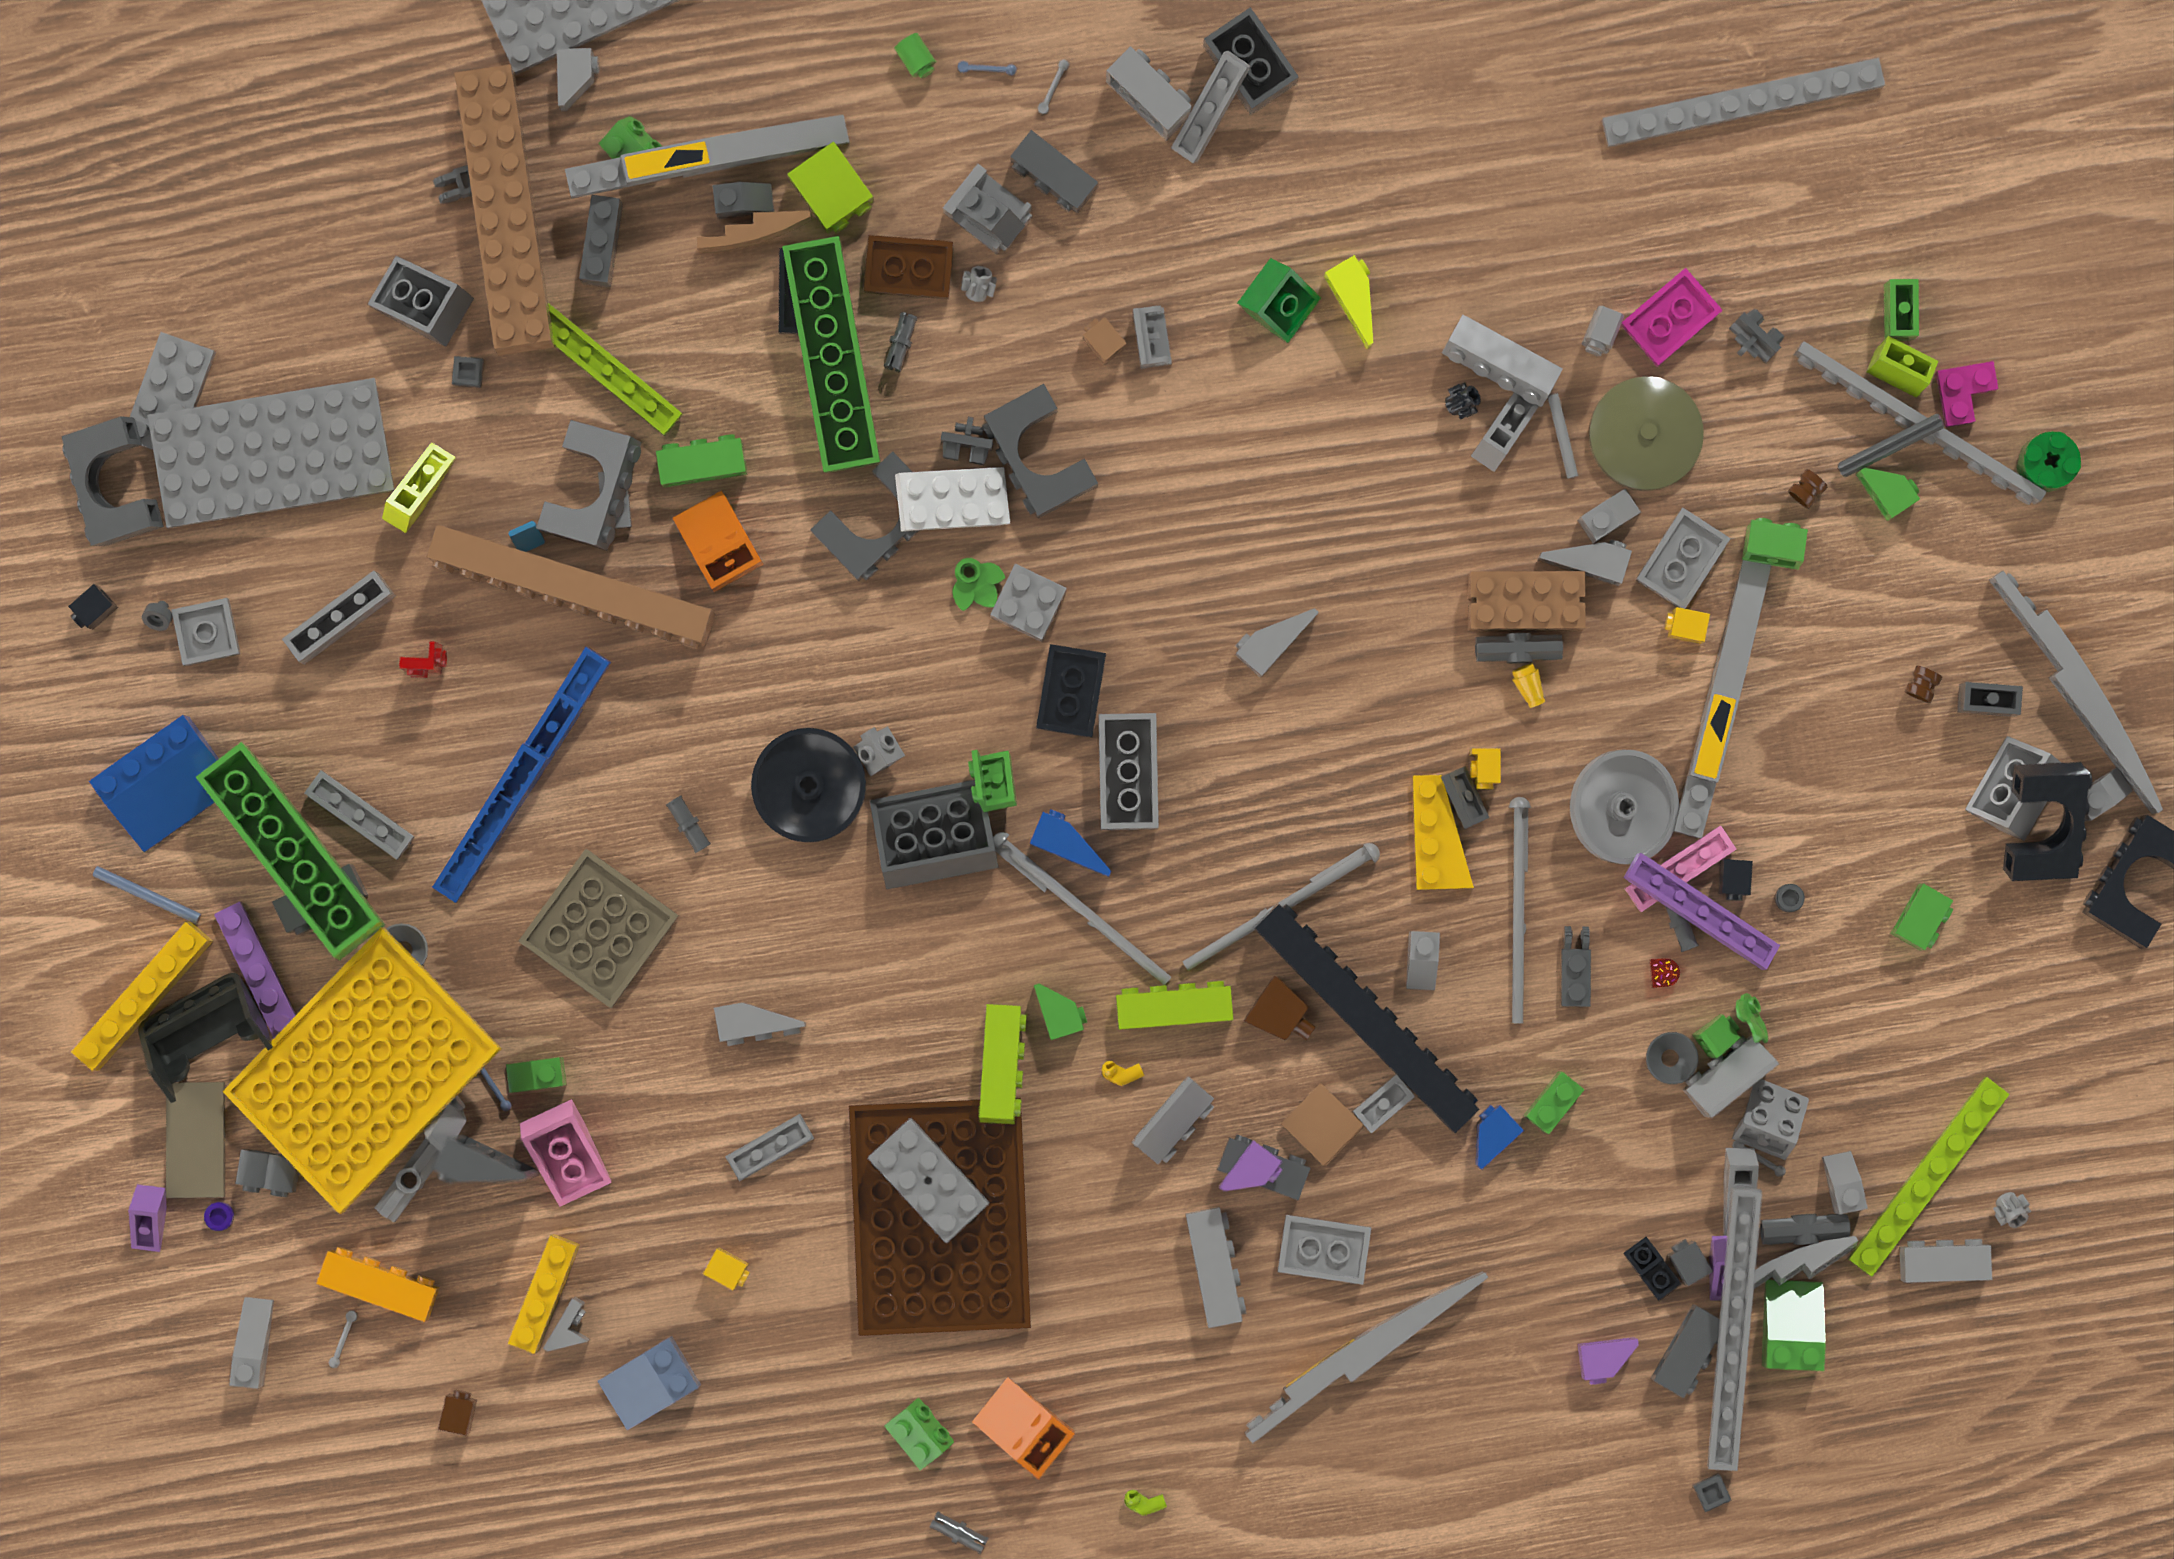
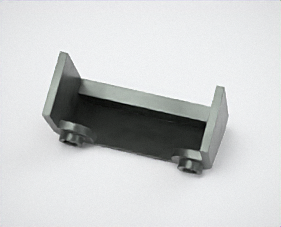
M228 973L147 1017L138 1027L148 1073L171 1103L176 1101L172 1084L183 1080L190 1070L189 1059L238 1033L244 1041H253L259 1038L267 1050L273 1048L266 1023L247 987L237 973Z

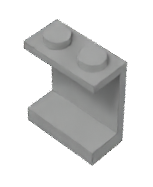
M977 164L944 205L943 213L997 254L1001 249L1006 251L1008 248L973 226L956 208L970 189L975 186L1008 207L1025 226L1032 218L1030 214L1032 205L1028 202L1024 204L987 175L985 168Z

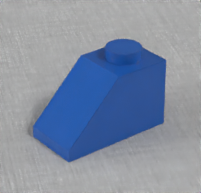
M1489 1105L1479 1115L1482 1120L1477 1123L1475 1165L1479 1169H1483L1524 1131L1501 1105H1497L1495 1108Z

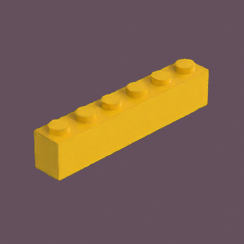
M185 922L71 1053L92 1071H100L137 1029L140 1023L211 945L213 940L192 922Z

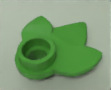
M973 558L962 559L955 568L957 582L952 590L955 603L962 611L969 608L973 601L984 607L993 608L997 602V590L994 584L1005 579L1003 571L993 563L980 564L979 561ZM968 567L973 568L975 571L974 576L971 578L964 575V570Z
M1745 993L1741 995V999L1736 1001L1737 1018L1748 1023L1755 1043L1761 1040L1767 1043L1768 1031L1759 1015V1012H1761L1760 1003L1756 997Z

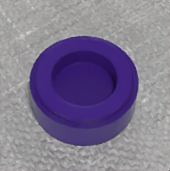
M212 1203L205 1210L204 1221L210 1229L222 1231L232 1225L234 1211L227 1203Z

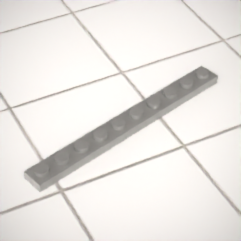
M1875 58L1609 116L1602 119L1607 146L1612 147L1884 87L1885 82L1880 60Z
M1804 341L1793 354L1799 358L1797 360L1799 364L1810 370L1813 367L1823 373L1822 377L1826 381L1834 385L1837 382L1847 388L1846 392L1859 400L1864 398L1871 403L1870 407L1883 415L1885 413L1890 414L1896 418L1894 422L1904 429L1927 419L1921 413ZM1945 428L1922 439L1928 444L1933 445L1935 442L1944 448L1943 453L1955 460L1961 458L1968 463L1967 467L1971 471L1979 475L1985 473L1993 478L1991 482L2003 490L2011 489L2017 493L2015 497L2025 504H2037L2041 502L2046 494V491Z
M1731 1187L1707 1462L1708 1469L1738 1470L1762 1197L1761 1189Z

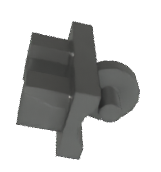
M1753 309L1747 314L1744 312L1729 327L1737 336L1735 340L1742 346L1737 354L1742 356L1747 351L1752 357L1756 358L1758 356L1765 363L1781 348L1780 343L1784 335L1776 328H1772L1766 333L1759 326L1764 321V318L1757 309Z
M968 416L967 424L956 423L954 430L964 432L965 435L942 431L943 459L958 461L960 447L971 448L969 463L984 465L988 452H992L993 440L972 437V434L983 435L984 429L983 427L973 426L974 417Z

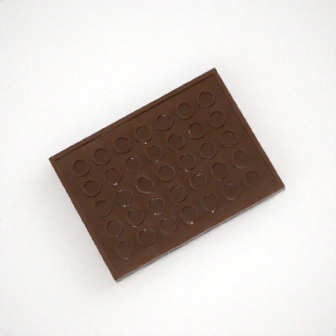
M980 1099L849 1105L858 1336L1031 1328L1022 1111L1020 1117L1015 1116V1124L980 1122ZM910 1118L921 1127L989 1201V1204L947 1243L868 1159L874 1151ZM929 1176L925 1177V1184L930 1185L932 1178Z

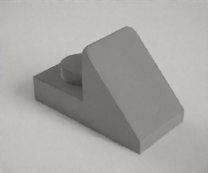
M577 1297L572 1298L546 1342L544 1350L552 1351L590 1340L571 1328L572 1324L578 1326L586 1312L582 1309L585 1302Z

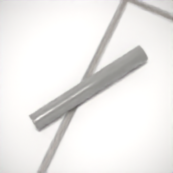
M1552 394L1548 396L1550 410L1567 479L1578 477V472L1559 394Z

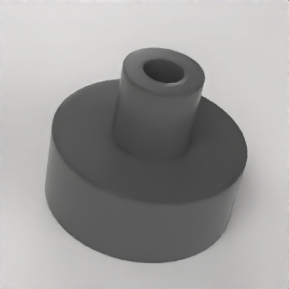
M159 601L158 603L148 604L142 614L144 624L153 630H166L173 619L172 612L168 609V603Z

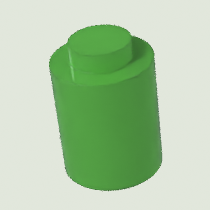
M918 33L911 34L894 47L912 77L919 76L922 79L935 70L933 66L936 60Z

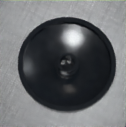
M817 728L795 729L775 738L759 755L752 772V798L760 817L776 833L797 842H820L833 838L843 832L858 816L866 794L865 772L856 752L839 736Z

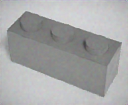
M1965 1239V1245H1954L1953 1240H1936V1245L1925 1246V1241H1907V1246H1899L1902 1282L1992 1280L1991 1245L1982 1244V1239Z

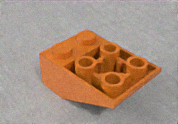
M722 490L672 518L714 592L764 565Z
M1009 1377L1006 1378L972 1421L999 1447L1038 1479L1075 1435V1430Z

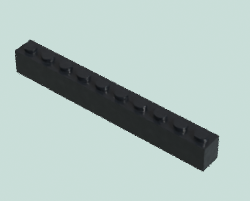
M1277 903L1253 927L1256 932L1397 1074L1420 1100L1456 1134L1480 1110L1475 1105L1478 1099L1467 1088L1462 1091L1455 1084L1458 1079L1450 1070L1445 1068L1442 1071L1435 1064L1438 1058L1427 1047L1422 1050L1415 1043L1418 1038L1410 1029L1405 1027L1402 1030L1395 1023L1398 1017L1387 1006L1382 1009L1375 1002L1378 997L1370 988L1365 986L1362 989L1355 982L1358 976L1347 965L1342 969L1335 961L1338 956L1327 945L1322 948L1315 941L1318 935L1307 924L1303 928L1295 920L1298 915L1290 906L1285 904L1282 907Z

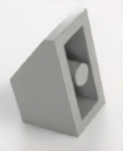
M591 48L557 49L558 106L561 111H567L595 82L594 74L599 73V58L594 56Z
M1624 489L1581 516L1578 522L1594 544L1641 513L1627 490Z
M2118 767L2093 782L2092 788L2088 791L2090 809L2089 814L2085 816V822L2091 821L2109 810L2133 791Z
M1409 932L1406 989L1435 990L1439 962L1440 933Z
M458 1096L423 1129L426 1139L440 1152L447 1138L458 1136L466 1122L463 1111L465 1105Z
M1851 1151L1823 1156L1822 1159L1834 1213L1844 1214L1868 1209L1862 1180Z

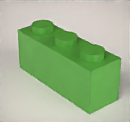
M734 434L719 436V441L707 443V439H697L690 441V446L679 447L678 443L663 445L662 450L656 451L662 487L666 488L748 475L741 438H735Z

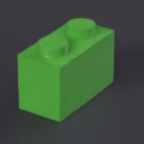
M1889 279L1884 284V339L1890 336L1898 341H1913L1919 336V279Z
M1767 518L1751 520L1746 529L1742 560L1798 570L1804 562L1808 529L1800 528L1801 526L1795 523L1774 524L1772 520Z
M1924 883L1918 884L1890 934L1920 951L1926 950L1927 947L1931 948L1939 936L1936 930L1940 923L1945 924L1953 912V908L1950 907L1953 900Z
M1558 1071L1523 1116L1545 1134H1550L1585 1089L1564 1072Z

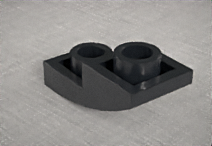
M1644 1237L1623 1253L1658 1302L1682 1285L1647 1237Z

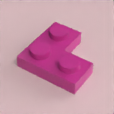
M1994 361L1936 371L1945 428L1976 422L1971 395L1998 390Z

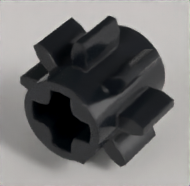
M1466 382L1448 389L1450 395L1446 397L1445 405L1450 414L1453 416L1459 415V418L1463 419L1478 413L1476 406L1480 404L1481 398L1474 386L1470 385L1467 387Z

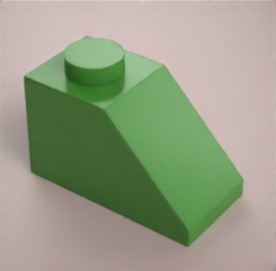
M1863 468L1856 473V476L1887 521L1920 500L1917 495L1920 493L1917 485L1912 479L1907 480L1904 475L1870 468Z
M1041 984L1034 985L1051 1040L1084 1030L1082 1024L1088 1022L1083 1006L1077 1008L1074 1001Z
M1719 1014L1693 1033L1692 1036L1709 1058H1718L1740 1039V1036L1737 1034V1031L1740 1029L1731 1016L1726 1018L1723 1014Z
M563 1057L506 1064L509 1093L567 1085Z

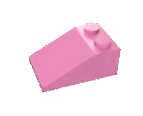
M572 1099L520 1123L521 1140L560 1207L611 1183L609 1174L586 1124Z

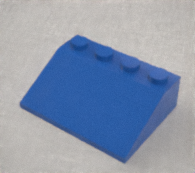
M182 715L89 782L143 852H146L215 803L196 776L219 758L191 718Z

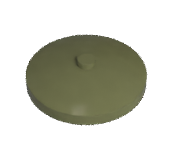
M1657 377L1632 378L1610 389L1597 404L1589 426L1591 451L1601 470L1616 483L1639 491L1662 489L1683 478L1696 463L1704 439L1702 418L1692 398L1676 384Z

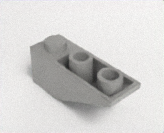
M747 1003L714 1008L720 1042L727 1041V1046L743 1044L744 1038L755 1036L756 1041L773 1038L772 1032L783 1031L784 1036L801 1033L800 1027L806 1026L804 1021Z

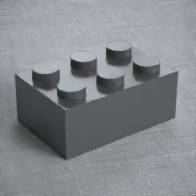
M1251 7L1203 40L1204 49L1216 65L1223 53L1230 51L1251 66L1236 93L1250 115L1298 83L1299 76Z

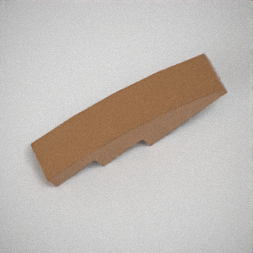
M810 211L753 213V224L725 225V236L697 237V249L699 253H707L756 245L785 235L811 222L812 215Z

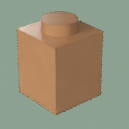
M1105 317L1101 321L1097 318L1084 328L1086 333L1083 335V340L1104 365L1127 346L1125 340Z

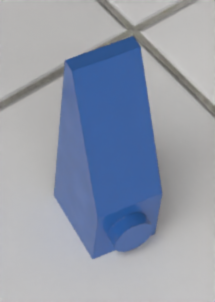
M1050 809L1049 814L1042 812L1030 845L1107 877L1110 876L1111 870L1074 827L1069 822L1064 821L1066 815Z

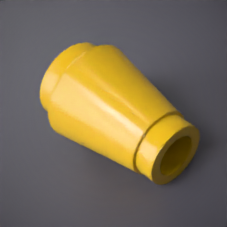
M1533 663L1512 671L1514 676L1512 681L1528 703L1529 708L1545 702L1539 670L1535 669Z

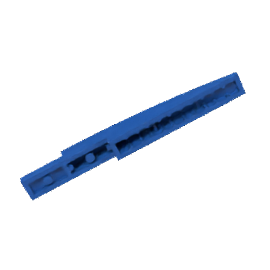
M589 647L584 648L432 888L453 902H458L582 713L583 706L611 664L609 660Z

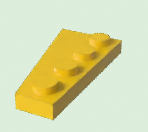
M1442 775L1412 776L1416 890L1474 888L1445 785L1441 779Z

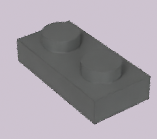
M1466 766L1441 777L1464 829L1489 818Z

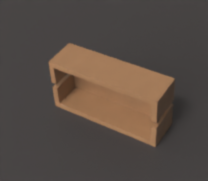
M1471 571L1468 574V600L1476 598V603L1468 605V631H1583L1586 628L1585 603H1580V600L1585 598V571Z

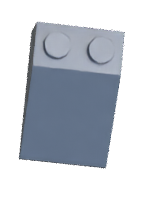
M672 1336L598 1380L599 1385L627 1430L701 1386V1383Z

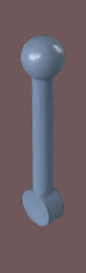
M961 61L958 64V70L961 73L974 70L1006 72L1008 75H1014L1017 72V68L1013 64L1007 67L969 65L966 61Z
M484 1067L480 1072L500 1101V1108L503 1111H509L511 1109V1102L505 1100Z

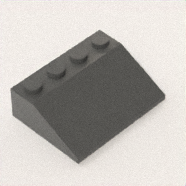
M975 780L870 800L886 890L999 868L988 812H983L979 802L975 803L973 800L971 787L976 785Z
M465 1135L448 1137L433 1167V1170L439 1172L437 1177L450 1184L478 1181H518L538 1177L540 1174L539 1170Z

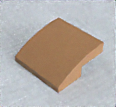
M1321 1083L1281 1123L1324 1167L1364 1128V1125Z

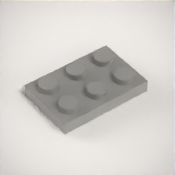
M1681 508L1635 580L1673 605L1685 609L1731 538L1688 510Z
M1286 1215L1277 1272L1363 1285L1371 1227Z

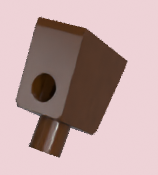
M1276 976L1272 977L1243 1020L1285 1041L1292 1032L1307 1040L1315 1029L1313 1024L1302 1018L1309 1007Z

